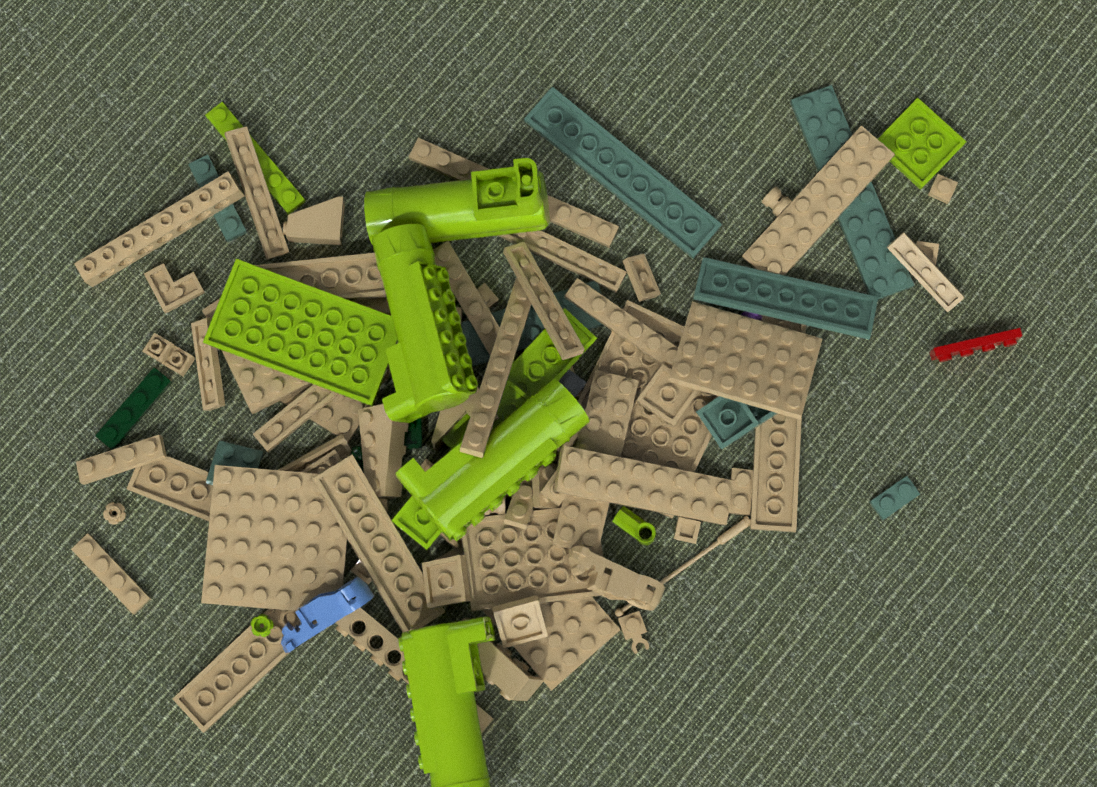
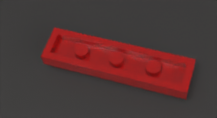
M1021 328L935 347L929 353L932 361L938 359L939 362H945L958 354L961 357L973 355V351L982 349V352H988L996 349L995 346L1003 344L1004 347L1016 345L1023 335Z

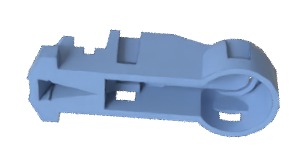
M357 577L336 591L320 593L304 605L298 607L295 613L301 621L300 625L293 627L288 622L282 628L284 637L281 645L285 653L294 650L300 644L369 602L374 597V594L366 582Z

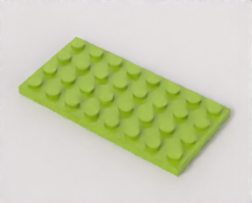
M236 259L203 343L373 406L389 366L385 349L397 344L398 340L392 316Z

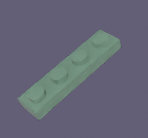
M209 155L188 164L200 188L219 177ZM233 204L214 214L227 243L247 233Z

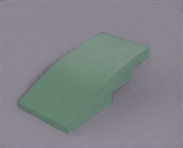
M720 396L696 411L721 450L778 414Z

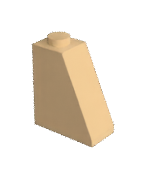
M338 196L289 214L287 222L283 223V235H286L288 242L342 245L345 211L344 198Z

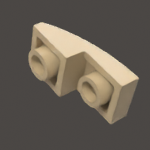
M156 333L153 334L142 351L184 377L195 360L194 356Z

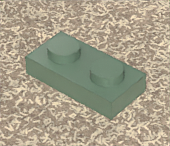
M906 476L869 503L883 521L920 495V493L908 476Z

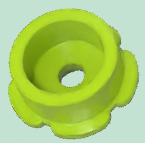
M260 614L252 619L251 631L256 636L266 637L271 633L270 630L273 629V621L267 615Z

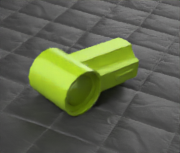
M625 506L614 517L612 522L635 538L639 544L650 545L654 542L656 536L654 526L645 522ZM644 528L652 532V536L647 540L639 536V532Z

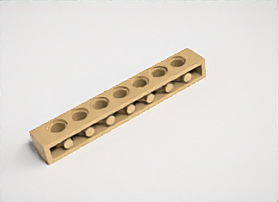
M228 171L74 264L84 282L94 287L243 198L245 195L234 176Z
M361 607L335 622L338 625L335 628L344 637L348 634L355 639L353 644L362 652L367 649L373 654L371 659L380 667L385 664L390 668L388 673L398 682L402 678L409 684L408 677L404 674L402 662L405 661L404 652L400 651L397 637ZM360 621L364 622L366 626L365 631L362 634H356L354 632V625ZM376 636H380L383 639V645L379 649H374L371 646V640ZM392 651H399L401 654V659L396 664L390 663L388 658ZM476 704L482 734L494 718Z

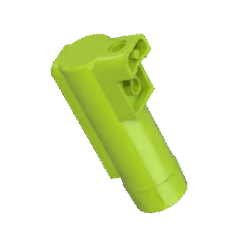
M520 158L513 159L514 167L471 172V179L367 191L364 198V211L370 242L373 245V238L380 232L404 224H420L425 226L431 243L543 230L550 222L549 202L544 175L538 171L537 165L532 159Z
M404 224L386 229L373 238L372 243L398 343L385 349L396 393L383 398L382 402L386 415L390 420L411 423L430 413L450 409L465 402L470 395L476 393L478 382L474 376L472 360L466 347V337L462 332L461 319L454 302L455 296L451 291L449 274L445 267L438 266L435 263V255L426 227L420 224Z
M553 379L535 395H531L524 404L491 430L483 458L460 452L461 442L426 472L412 458L396 472V477L449 541L455 539L457 542L467 533V527L471 524L475 527L485 518V512L489 509L492 512L503 503L502 498L508 494L511 497L520 489L522 481L526 480L529 482L538 474L540 466L544 465V467H547L556 459L557 449L566 442H569L570 438L586 426L590 420L574 396L558 380Z
M484 616L422 627L402 632V637L398 639L400 651L404 652L405 661L402 662L403 672L405 675H408L409 684L406 685L408 698L412 699L413 708H410V715L412 721L416 723L417 729L414 732V739L416 745L420 747L421 753L418 756V763L420 769H423L424 774H430L431 787H490L489 780L491 778L489 777L474 695V692L486 690L478 644L495 641L493 624L490 617Z

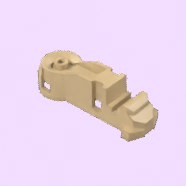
M574 546L570 549L568 559L572 567V575L577 576L588 570L587 574L590 575V579L586 589L593 590L607 599L625 600L635 607L649 611L654 610L660 603L665 590V586L661 582L633 572L589 551V548L584 546Z

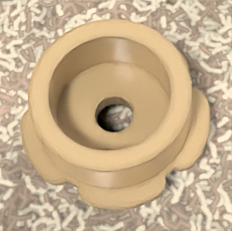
M109 503L103 512L104 519L108 520L110 524H118L126 517L125 507L121 503Z

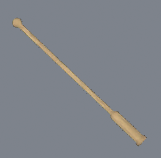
M748 516L743 517V520L717 537L716 542L659 582L662 584L666 583L719 544H725L741 531L750 527L751 520ZM628 603L623 608L616 609L615 615L622 617L624 612L633 605Z

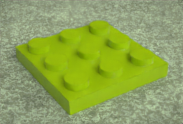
M919 98L878 138L881 143L895 154L890 163L920 190L967 142Z

